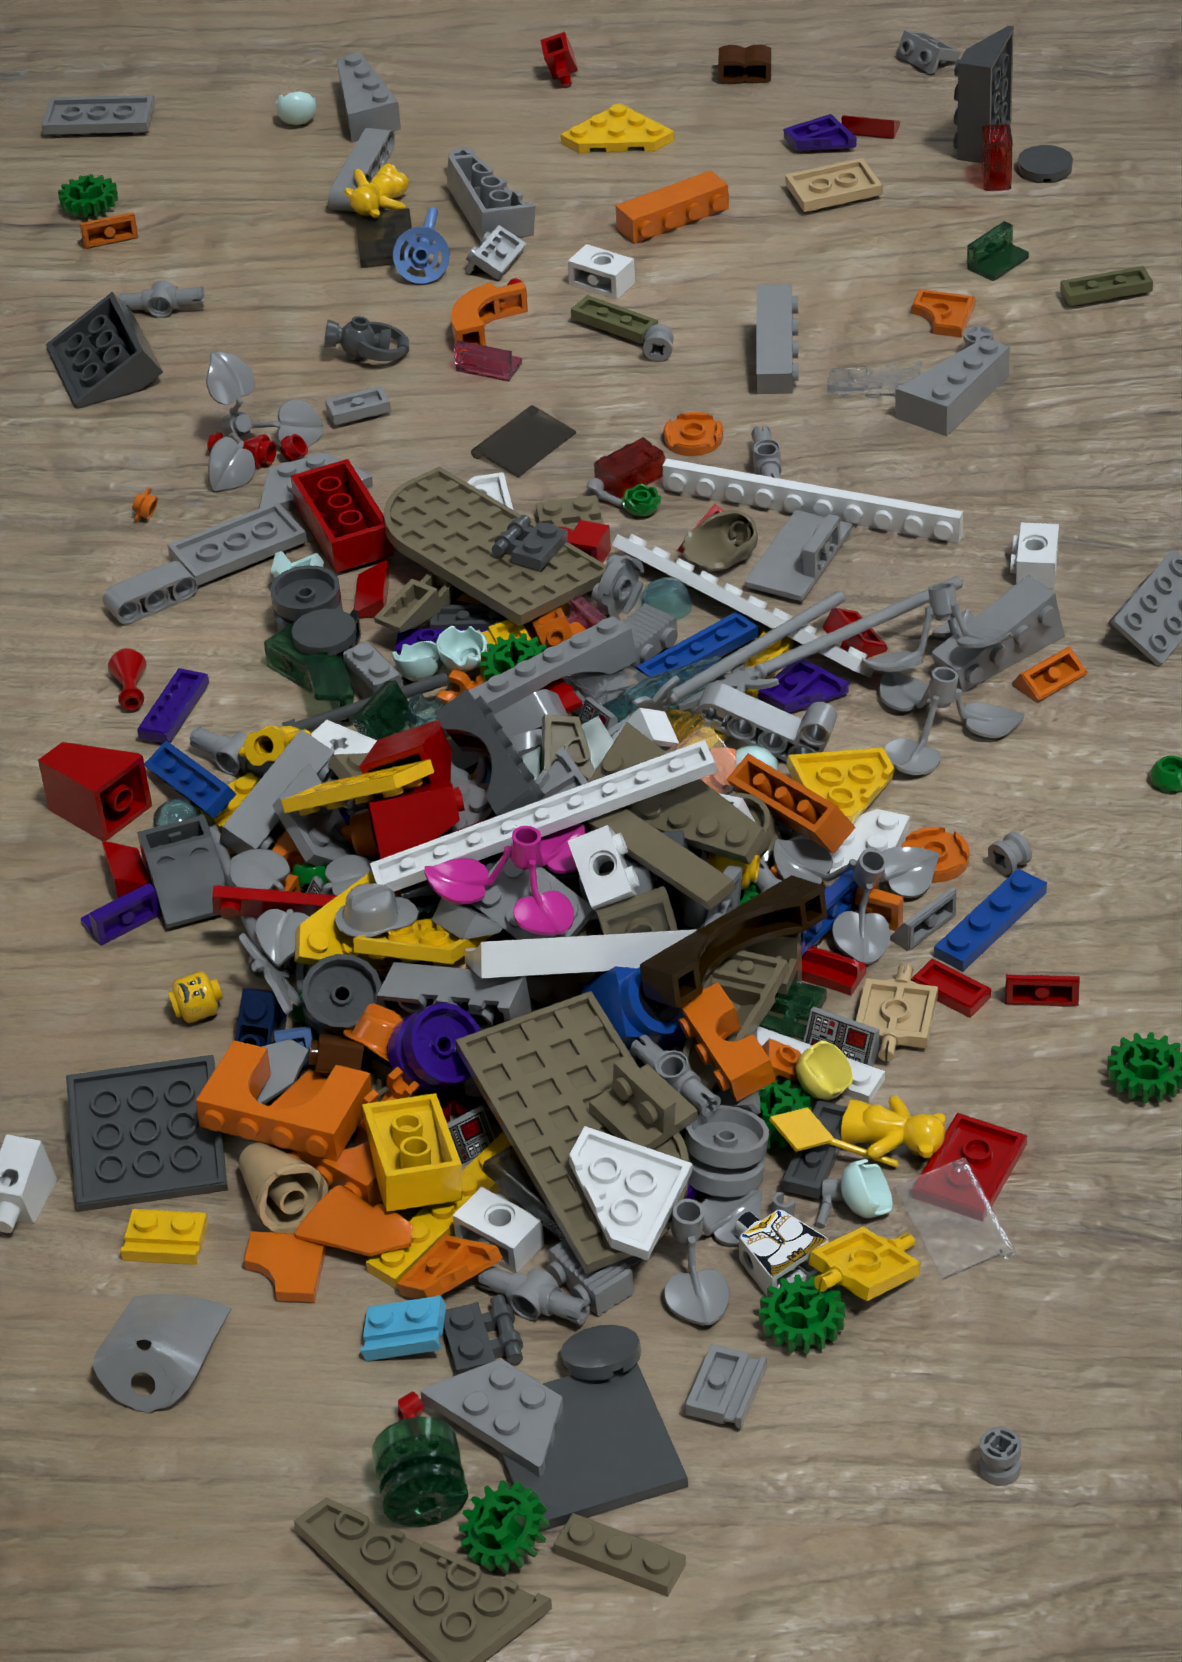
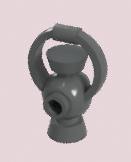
M355 316L352 318V321L341 328L339 323L327 320L324 348L336 347V344H341L349 359L361 360L365 357L375 361H392L403 357L409 352V338L402 331L391 325L381 322H369L365 317ZM390 338L398 341V348L389 349Z

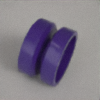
M448 1003L431 1005L405 1017L394 1027L388 1040V1058L392 1070L398 1066L403 1071L402 1079L406 1084L410 1085L415 1081L420 1085L416 1092L427 1094L444 1090L454 1084L467 1080L471 1075L456 1051V1040L481 1031L479 1025L469 1012L457 1005Z

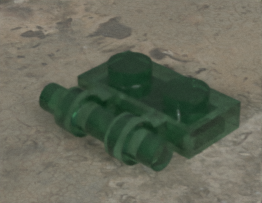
M793 980L787 995L776 993V1002L769 1010L784 1015L783 1019L766 1015L758 1027L790 1038L795 1037L804 1040L807 1025L798 1022L799 1020L808 1022L812 1007L820 1009L823 1007L827 999V990Z

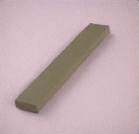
M624 807L581 822L591 831L608 825L615 834L621 833L628 849V853H626L628 856L709 911L736 889L733 879Z

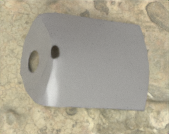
M154 1294L134 1296L96 1351L93 1362L94 1371L113 1398L133 1408L135 1411L150 1413L154 1410L171 1406L190 1388L215 1337L232 1308L188 1295ZM137 1341H150L151 1347L147 1350H141L137 1347ZM139 1372L149 1374L155 1381V1390L148 1396L139 1395L132 1388V1377Z

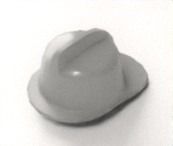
M365 883L356 886L349 892L345 905L336 913L335 923L338 929L348 936L366 935V938L412 925L418 918V910L408 899L395 895L394 891L388 886Z

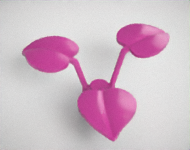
M583 824L574 825L541 837L540 831L532 826L516 828L512 833L511 846L504 847V854L490 877H488L487 868L482 863L468 858L453 859L438 865L425 866L424 873L432 889L442 898L457 904H471L484 898L485 886H492L504 865L511 858L517 868L522 870L529 869L532 896L523 897L515 903L513 908L515 922L522 929L531 933L541 935L563 934L573 924V906L570 900L559 891L553 890L544 892L541 895L539 894L536 864L539 867L546 865L554 873L565 874L577 871L578 869L568 841L584 835L585 827Z

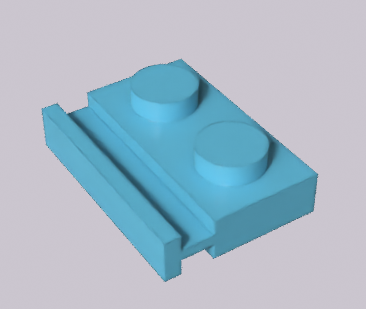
M442 1296L367 1307L363 1333L365 1344L361 1347V1353L365 1360L372 1361L440 1350L439 1338L443 1334L446 1304Z

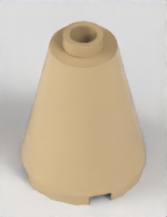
M252 1143L242 1151L239 1157V1168L258 1218L263 1225L273 1232L295 1233V1230L307 1214L328 1193V1184L318 1169L267 1143Z

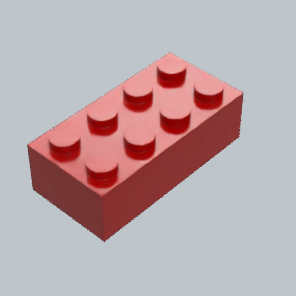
M349 459L290 476L294 505L335 573L394 556L393 545L385 533L384 515Z

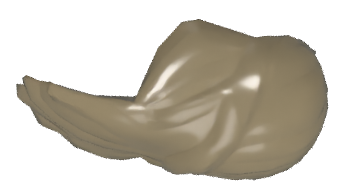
M730 510L712 514L704 519L697 528L689 531L684 536V543L682 544L684 548L683 555L690 563H694L708 571L728 569L733 564L745 560L756 548L758 541L756 524L752 517L741 511Z

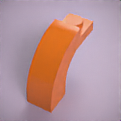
M492 282L470 290L457 300L451 311L453 343L458 355L486 349L484 327L488 323L500 318L528 312L527 290L523 282L495 288Z

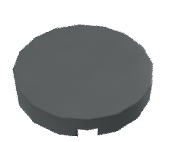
M1054 145L1032 146L1019 154L1017 162L1020 175L1030 181L1041 183L1043 179H1051V182H1057L1066 178L1072 172L1073 157L1064 148Z
M328 608L313 610L302 615L295 621L292 627L294 646L301 653L314 657H319L318 653L327 652V656H333L347 650L355 642L357 632L355 620L349 613L339 609Z
M600 1325L584 1329L572 1335L562 1346L561 1358L564 1368H568L569 1374L575 1378L589 1381L605 1380L614 1377L613 1371L623 1368V1373L629 1371L640 1360L642 1351L640 1340L633 1330L618 1325Z

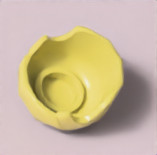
M819 1041L809 1047L796 1061L797 1079L803 1090L814 1099H833L850 1087L853 1082L852 1067L847 1057L837 1046L827 1041Z

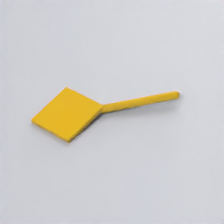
M808 1107L769 1118L771 1123L796 1152L829 1144L869 1158L866 1152L867 1149L833 1138ZM884 1155L872 1159L892 1167L899 1165L898 1160Z

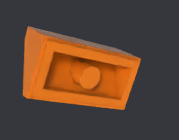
M134 212L80 223L81 240L85 249L139 238Z
M1070 646L1022 672L1012 683L1017 689L1038 703L1085 676L1088 672Z

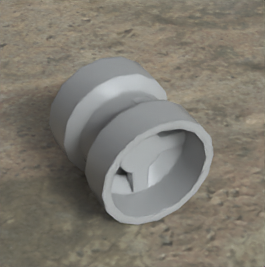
M1004 1427L989 1429L980 1439V1474L984 1480L996 1486L1011 1484L1020 1475L1021 1440L1018 1434Z

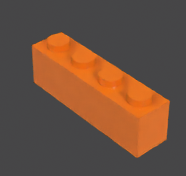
M710 170L615 205L617 230L633 244L727 210L729 209L728 184Z
M749 753L726 779L738 793L752 794L763 800L773 818L812 840L832 854L839 849L856 828L837 805Z

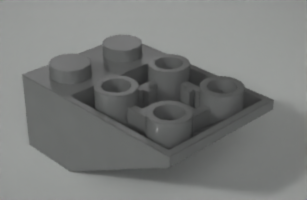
M200 815L137 832L143 863L150 883L156 889L160 911L166 928L220 915L213 914V886H227L205 816Z

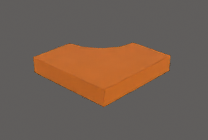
M920 289L912 304V314L929 320L933 326V334L962 338L975 307V297Z
M251 1231L244 1258L245 1269L260 1272L268 1277L275 1286L277 1301L315 1303L327 1245L296 1239L295 1233Z

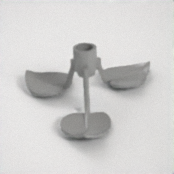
M212 352L210 354V364L206 377L210 396L214 401L223 405H229L236 401L234 407L229 410L230 414L224 416L221 421V430L227 437L218 440L210 452L208 475L212 491L217 492L240 487L249 482L255 472L254 456L249 450L243 449L244 442L239 438V436L247 435L253 428L279 427L277 440L280 444L281 440L286 436L297 434L304 439L307 447H309L321 437L324 430L323 423L313 407L303 400L293 399L282 404L278 410L279 422H252L248 414L238 412L243 403L241 397L250 395L254 390L255 380L253 372L242 359L225 352Z
M939 583L928 587L930 606L925 607L926 616L919 648L914 652H894L872 660L862 658V662L872 669L886 672L903 671L923 663L922 656L925 652L932 615H935L937 621L948 620V622L932 631L933 636L948 637L961 630L964 637L957 640V645L963 648L971 649L992 646L1013 638L1014 635L1010 631L1006 632L996 629H983L976 632L968 630L966 624L975 616L968 609L960 613L953 583Z
M948 667L935 668L932 671L929 685L897 671H885L880 681V698L884 704L892 709L910 711L915 706L921 709L931 704L919 744L910 739L900 738L888 742L884 748L894 768L910 775H925L933 772L939 766V751L925 746L937 707L946 708L955 699L959 716L962 719H967L966 728L972 733L987 738H999L1009 734L1024 720L1025 714L981 702L968 703L963 707L961 699L962 690L956 689L959 675L955 670Z
M776 839L773 847L774 863L783 880L793 875L822 884V879L832 881L844 873L853 870L852 874L855 882L859 886L864 887L859 913L853 911L841 913L832 925V938L839 950L845 955L866 965L875 963L882 957L889 945L891 936L889 924L882 915L877 913L866 914V906L873 886L877 885L879 880L881 882L887 881L889 889L894 894L905 898L919 897L931 885L939 859L938 852L918 847H892L883 852L877 849H866L860 854L857 861L850 859L847 865L828 874L833 866L832 856L829 851L812 840Z
M253 849L244 851L230 860V878L235 887L271 890L274 886L279 891H285L279 881L285 879L290 874V867L286 859L280 854L266 849ZM345 855L333 860L325 870V877L330 883L323 886L320 894L327 895L330 890H332L333 895L341 894L372 871L370 863L373 861L357 855ZM270 909L257 919L255 927L257 940L263 952L277 967H280L288 958L295 954L296 929L300 923L309 918L308 915L300 912L294 913L292 909H288L287 912L279 909Z
M752 1190L744 1196L736 1197L712 1196L701 1204L693 1199H682L674 1205L669 1228L677 1241L688 1245L689 1273H678L672 1276L665 1286V1302L675 1315L702 1326L712 1325L722 1318L729 1303L730 1292L728 1283L718 1270L704 1269L699 1272L696 1271L695 1242L703 1231L704 1235L707 1236L713 1233L715 1239L721 1244L738 1246L741 1235L736 1230L738 1219L744 1213L752 1212L761 1220V1190ZM636 1256L622 1260L623 1263H626L627 1267L636 1266L642 1261L641 1258Z

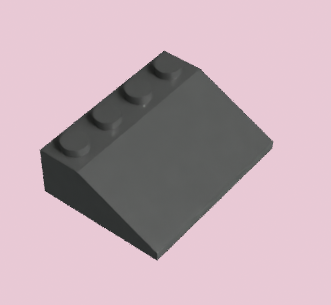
M1007 26L967 48L961 59L956 61L954 75L958 76V84L955 87L954 100L958 101V108H956L954 114V124L957 125V132L954 137L953 147L957 149V160L989 165L1011 124L1014 26Z
M113 292L46 344L68 392L78 408L139 391L148 384L153 383L163 373L135 316Z

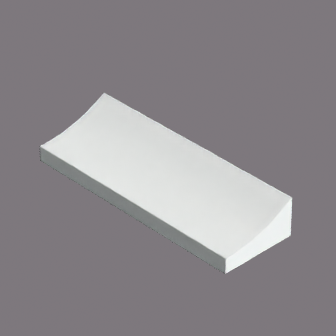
M697 929L481 942L477 948L465 949V964L480 978L608 971L615 966L639 968L640 963L697 931Z

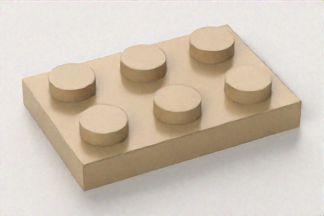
M864 158L785 175L786 186L804 212L817 211L820 208L834 205L840 206L856 200H868L874 196L882 195V184Z

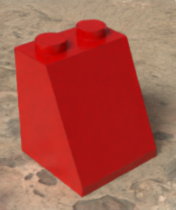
M438 719L377 740L359 767L362 774L431 759L434 773L423 777V784L419 786L447 780L451 781L452 749Z
M61 742L38 759L48 809L102 842L110 839L152 807L144 759L139 753Z
M447 780L404 789L403 793L383 798V794L376 795L375 799L368 801L380 859L432 841L460 821L458 812L465 811L459 787L453 788L451 781Z

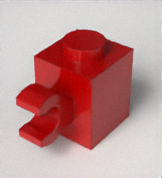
M562 32L540 40L544 60L553 79L560 78L562 87L572 84L570 74L577 72L578 68L574 51L566 33Z
M580 520L573 532L568 527H559L568 530V543L604 563L611 551L609 525Z

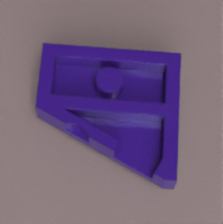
M832 114L783 129L784 139L796 151L857 147V137Z
M802 659L786 666L774 677L778 679L779 685L758 690V699L790 713L809 707L815 702H825L846 695L849 692V682Z

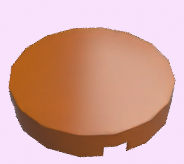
M686 412L677 415V420L671 422L670 419L666 422L663 429L665 445L672 452L686 456L710 453L717 449L724 439L722 423L719 420H713L712 415L703 412Z
M925 827L911 832L906 837L903 845L901 844V847H918L939 853L932 883L946 882L957 878L966 870L969 863L970 851L968 842L959 833L954 831L953 835L945 832V828Z

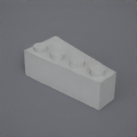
M349 54L344 58L337 59L340 89L351 143L358 141L365 128L400 130L398 101L363 54Z
M468 154L448 157L447 187L480 241L487 231L492 233L498 225L517 237L534 235L536 207L531 202L525 203L522 200L523 195L519 191H511L507 187V181L502 177L494 176L493 169L477 155Z
M792 284L757 285V394L793 393V381H799L798 363H793V358H798V340L793 341V336H798V318H793V314H798V296H792Z
M983 338L895 388V418L948 436L1009 377L1010 346Z
M1028 575L966 624V628L973 632L983 629L1010 631L1014 635L1013 638L984 648H963L957 645V640L964 637L961 630H958L931 653L936 668L948 667L958 673L957 688L965 692L1065 636L1055 593Z
M301 729L222 826L220 842L238 854L253 849L271 850L276 843V838L282 831L285 832L286 830L272 805L307 764H311L322 783L327 782L332 770L328 764L334 755V751Z
M394 962L377 994L378 1004L395 1011L402 1019L438 1003L457 1005L470 1013L479 1025L480 1030L532 1012L526 976L480 978L472 969Z

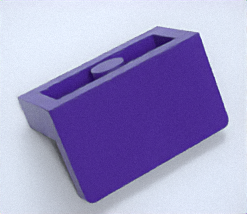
M148 883L81 917V924L102 946L161 916L156 889Z

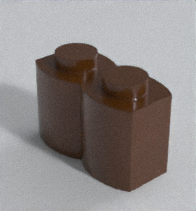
M739 45L720 47L718 81L726 84H737L743 81L753 84L771 81V47L766 45H751L746 48Z
M319 1033L318 1040L311 1039L308 1064L315 1065V1073L329 1075L335 1065L361 1071L364 1045L348 1037Z

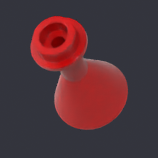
M221 432L210 435L207 443L209 452H211L212 447L218 440L224 438ZM261 434L243 440V449L249 450L254 456L255 468L261 469L264 464L271 465L274 462L276 444L270 441L268 435Z
M130 648L121 649L112 655L108 661V670L123 685L124 690L118 695L119 704L124 709L133 711L137 710L144 702V694L140 689L136 688V683L144 673L147 663L141 653Z

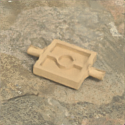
M901 963L898 966L896 979L878 980L866 978L857 1013V1022L879 1029L881 1047L878 1057L885 1061L887 1053V1062L894 1059L896 1045L927 1048L937 1003L938 986L921 985L910 981L914 969L908 963L906 970L905 963Z

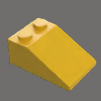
M436 1093L362 1104L378 1188L386 1212L462 1200V1164Z

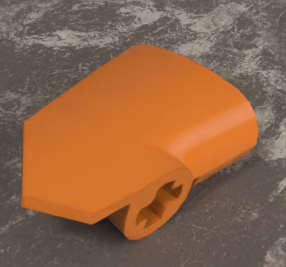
M338 1185L331 1189L307 1214L295 1230L296 1239L371 1257L411 1247L413 1226L412 1223L396 1212H386L383 1204L378 1203L373 1207L342 1185Z

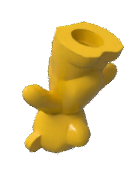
M389 163L383 165L370 183L361 169L354 170V178L358 187L356 189L347 187L344 190V194L350 198V205L355 212L360 215H371L374 218H378L380 215L379 206L396 212L405 211L406 206L402 202L393 199L400 197L406 192L409 186L408 178L405 174L398 172L394 165Z
M267 725L259 731L249 733L245 739L244 746L239 749L238 754L240 757L247 758L255 766H262L266 762H275L300 729L293 726L278 727ZM306 729L303 730V731H305L306 733H308L309 735H311V732H310V731H308V730H306Z
M896 1095L889 1098L888 1103L891 1110L860 1100H850L843 1115L841 1125L842 1141L852 1145L863 1142L870 1143L871 1146L868 1147L866 1152L871 1159L878 1158L894 1150L902 1143L915 1156L930 1158L939 1150L945 1138L944 1125L946 1124L944 1114L936 1113L932 1115L923 1113L911 1117L903 1100Z

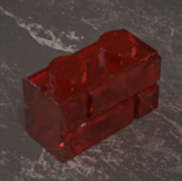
M985 125L982 127L981 175L983 190L985 191L1011 189L1013 140L1010 125Z
M642 437L595 461V478L603 481L605 485L603 491L621 499L624 497L627 489L634 488L638 484L648 485L663 477L662 465L665 462V455L661 449L655 445L652 446L651 442Z

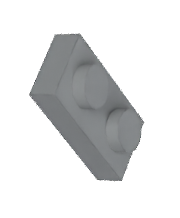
M382 386L325 400L326 410L334 425L348 424L354 420L376 417L391 411L390 401Z

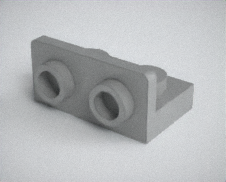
M904 30L896 55L929 74H935L938 63L945 64L946 60L957 61L961 51L925 32Z
M498 225L492 233L489 231L485 233L479 243V248L477 246L472 248L466 258L469 264L465 272L470 275L478 266L499 280L523 252L527 243Z

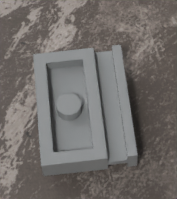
M711 1344L685 1403L686 1415L724 1424L727 1421L735 1423L736 1428L742 1429L767 1369V1358L761 1356L760 1359L751 1358L749 1353Z

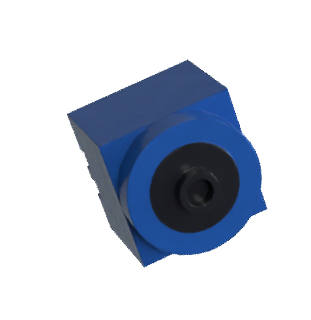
M615 966L582 986L583 994L592 991L628 1050H630L635 1040L644 1045L639 1039L642 1035H648L664 1051H670L686 1042V1036L678 1021L683 1018L680 1007L674 1008L644 997L640 967Z

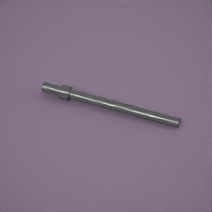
M445 672L296 722L295 719L283 722L282 726H293L300 730L306 729L311 731L317 729L326 720L336 723L450 685Z

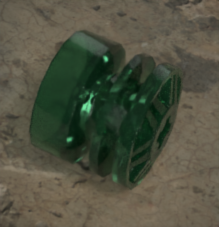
M418 1416L403 1419L386 1427L376 1437L372 1446L377 1479L379 1480L384 1514L392 1522L405 1527L436 1525L452 1518L464 1507L469 1497L467 1483L464 1477L463 1465L461 1464L456 1433L447 1422L435 1417Z

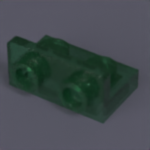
M390 680L386 681L351 721L358 733L379 740L402 730L406 725L405 721L414 711L397 681Z

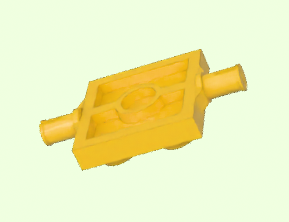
M862 1226L810 1252L809 1265L823 1273L814 1278V1285L817 1290L820 1289V1292H824L835 1285H842L855 1296L867 1302L919 1276L921 1262L905 1252L915 1246V1239L908 1232L895 1239H887L876 1235Z

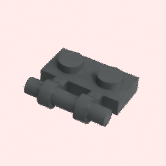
M522 515L520 518H515L508 525L507 532L504 531L499 534L495 539V544L492 546V552L497 556H501L503 553L512 555L511 563L541 571L568 541V530L556 527L551 523L539 522L533 528L529 526L531 519L527 515Z
M503 1295L492 1297L490 1299L491 1311L483 1314L478 1302L446 1309L443 1329L457 1375L493 1362L501 1357H507L508 1363L513 1365L523 1360L521 1352L523 1348L520 1333L514 1329V1312L512 1307L506 1303ZM499 1330L500 1336L497 1339L489 1340L487 1332Z

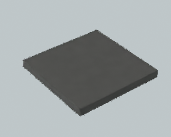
M214 1055L66 1075L75 1199L78 1212L228 1190L222 1132L200 1127L196 1106L197 1097L216 1069Z
M638 1363L624 1373L623 1368L613 1371L614 1377L605 1380L589 1381L570 1375L543 1383V1385L563 1397V1410L559 1422L555 1425L554 1441L552 1447L548 1449L545 1459L546 1468L541 1477H538L499 1452L512 1485L515 1481H518L526 1489L530 1487L540 1497L539 1500L547 1507V1511L543 1516L550 1524L549 1527L540 1529V1532L566 1524L572 1513L586 1518L688 1487V1477Z

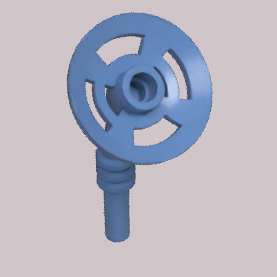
M434 207L428 208L424 225L405 231L397 239L393 249V261L397 271L403 278L412 283L427 284L437 280L445 272L449 263L448 245L445 239L434 229L438 216V210ZM407 241L409 244L404 252V260L400 261L401 247ZM411 247H413L414 252L412 258L409 259L408 253ZM442 251L441 264L435 271L433 268L438 260V252ZM433 253L434 258L432 263L429 265L427 262L429 260L430 254ZM410 266L416 270H425L426 276L417 277L411 275L406 270Z

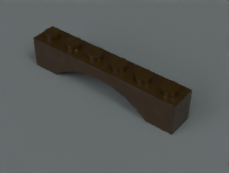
M791 875L640 963L644 997L678 1008L703 992V986L709 974L731 955L765 940L802 933L828 918L824 885Z

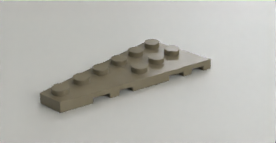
M626 722L588 782L667 754V752L630 723ZM701 779L624 807L660 832L683 830L686 843L689 846L749 865L767 837L761 826Z
M327 1497L294 1520L295 1531L431 1662H484L552 1609V1602L549 1597L540 1593L534 1596L520 1590L518 1583L507 1578L501 1581L481 1572L480 1566L427 1542H423L422 1545L407 1539L404 1532L393 1527L387 1530L370 1522L367 1515Z

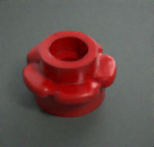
M293 434L281 440L280 450L286 460H299L307 455L308 447L301 436Z

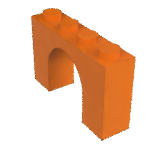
M233 1040L196 1099L199 1126L212 1131H219L244 1139L255 1140L280 1148H287L337 1161L363 1118L362 1101L372 1091L370 1073L335 1065L319 1093L310 1101L291 1108L269 1107L256 1100L271 1076L268 1048Z
M309 1069L269 1107L291 1108L302 1105L319 1093L327 1078ZM369 1140L356 1147L344 1149L337 1161L271 1145L318 1169L325 1178L329 1189L342 1185L373 1207L382 1201Z

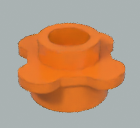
M147 487L144 494H137L132 505V510L136 511L134 521L138 522L141 517L148 520L152 517L158 503V497L151 495L152 488Z

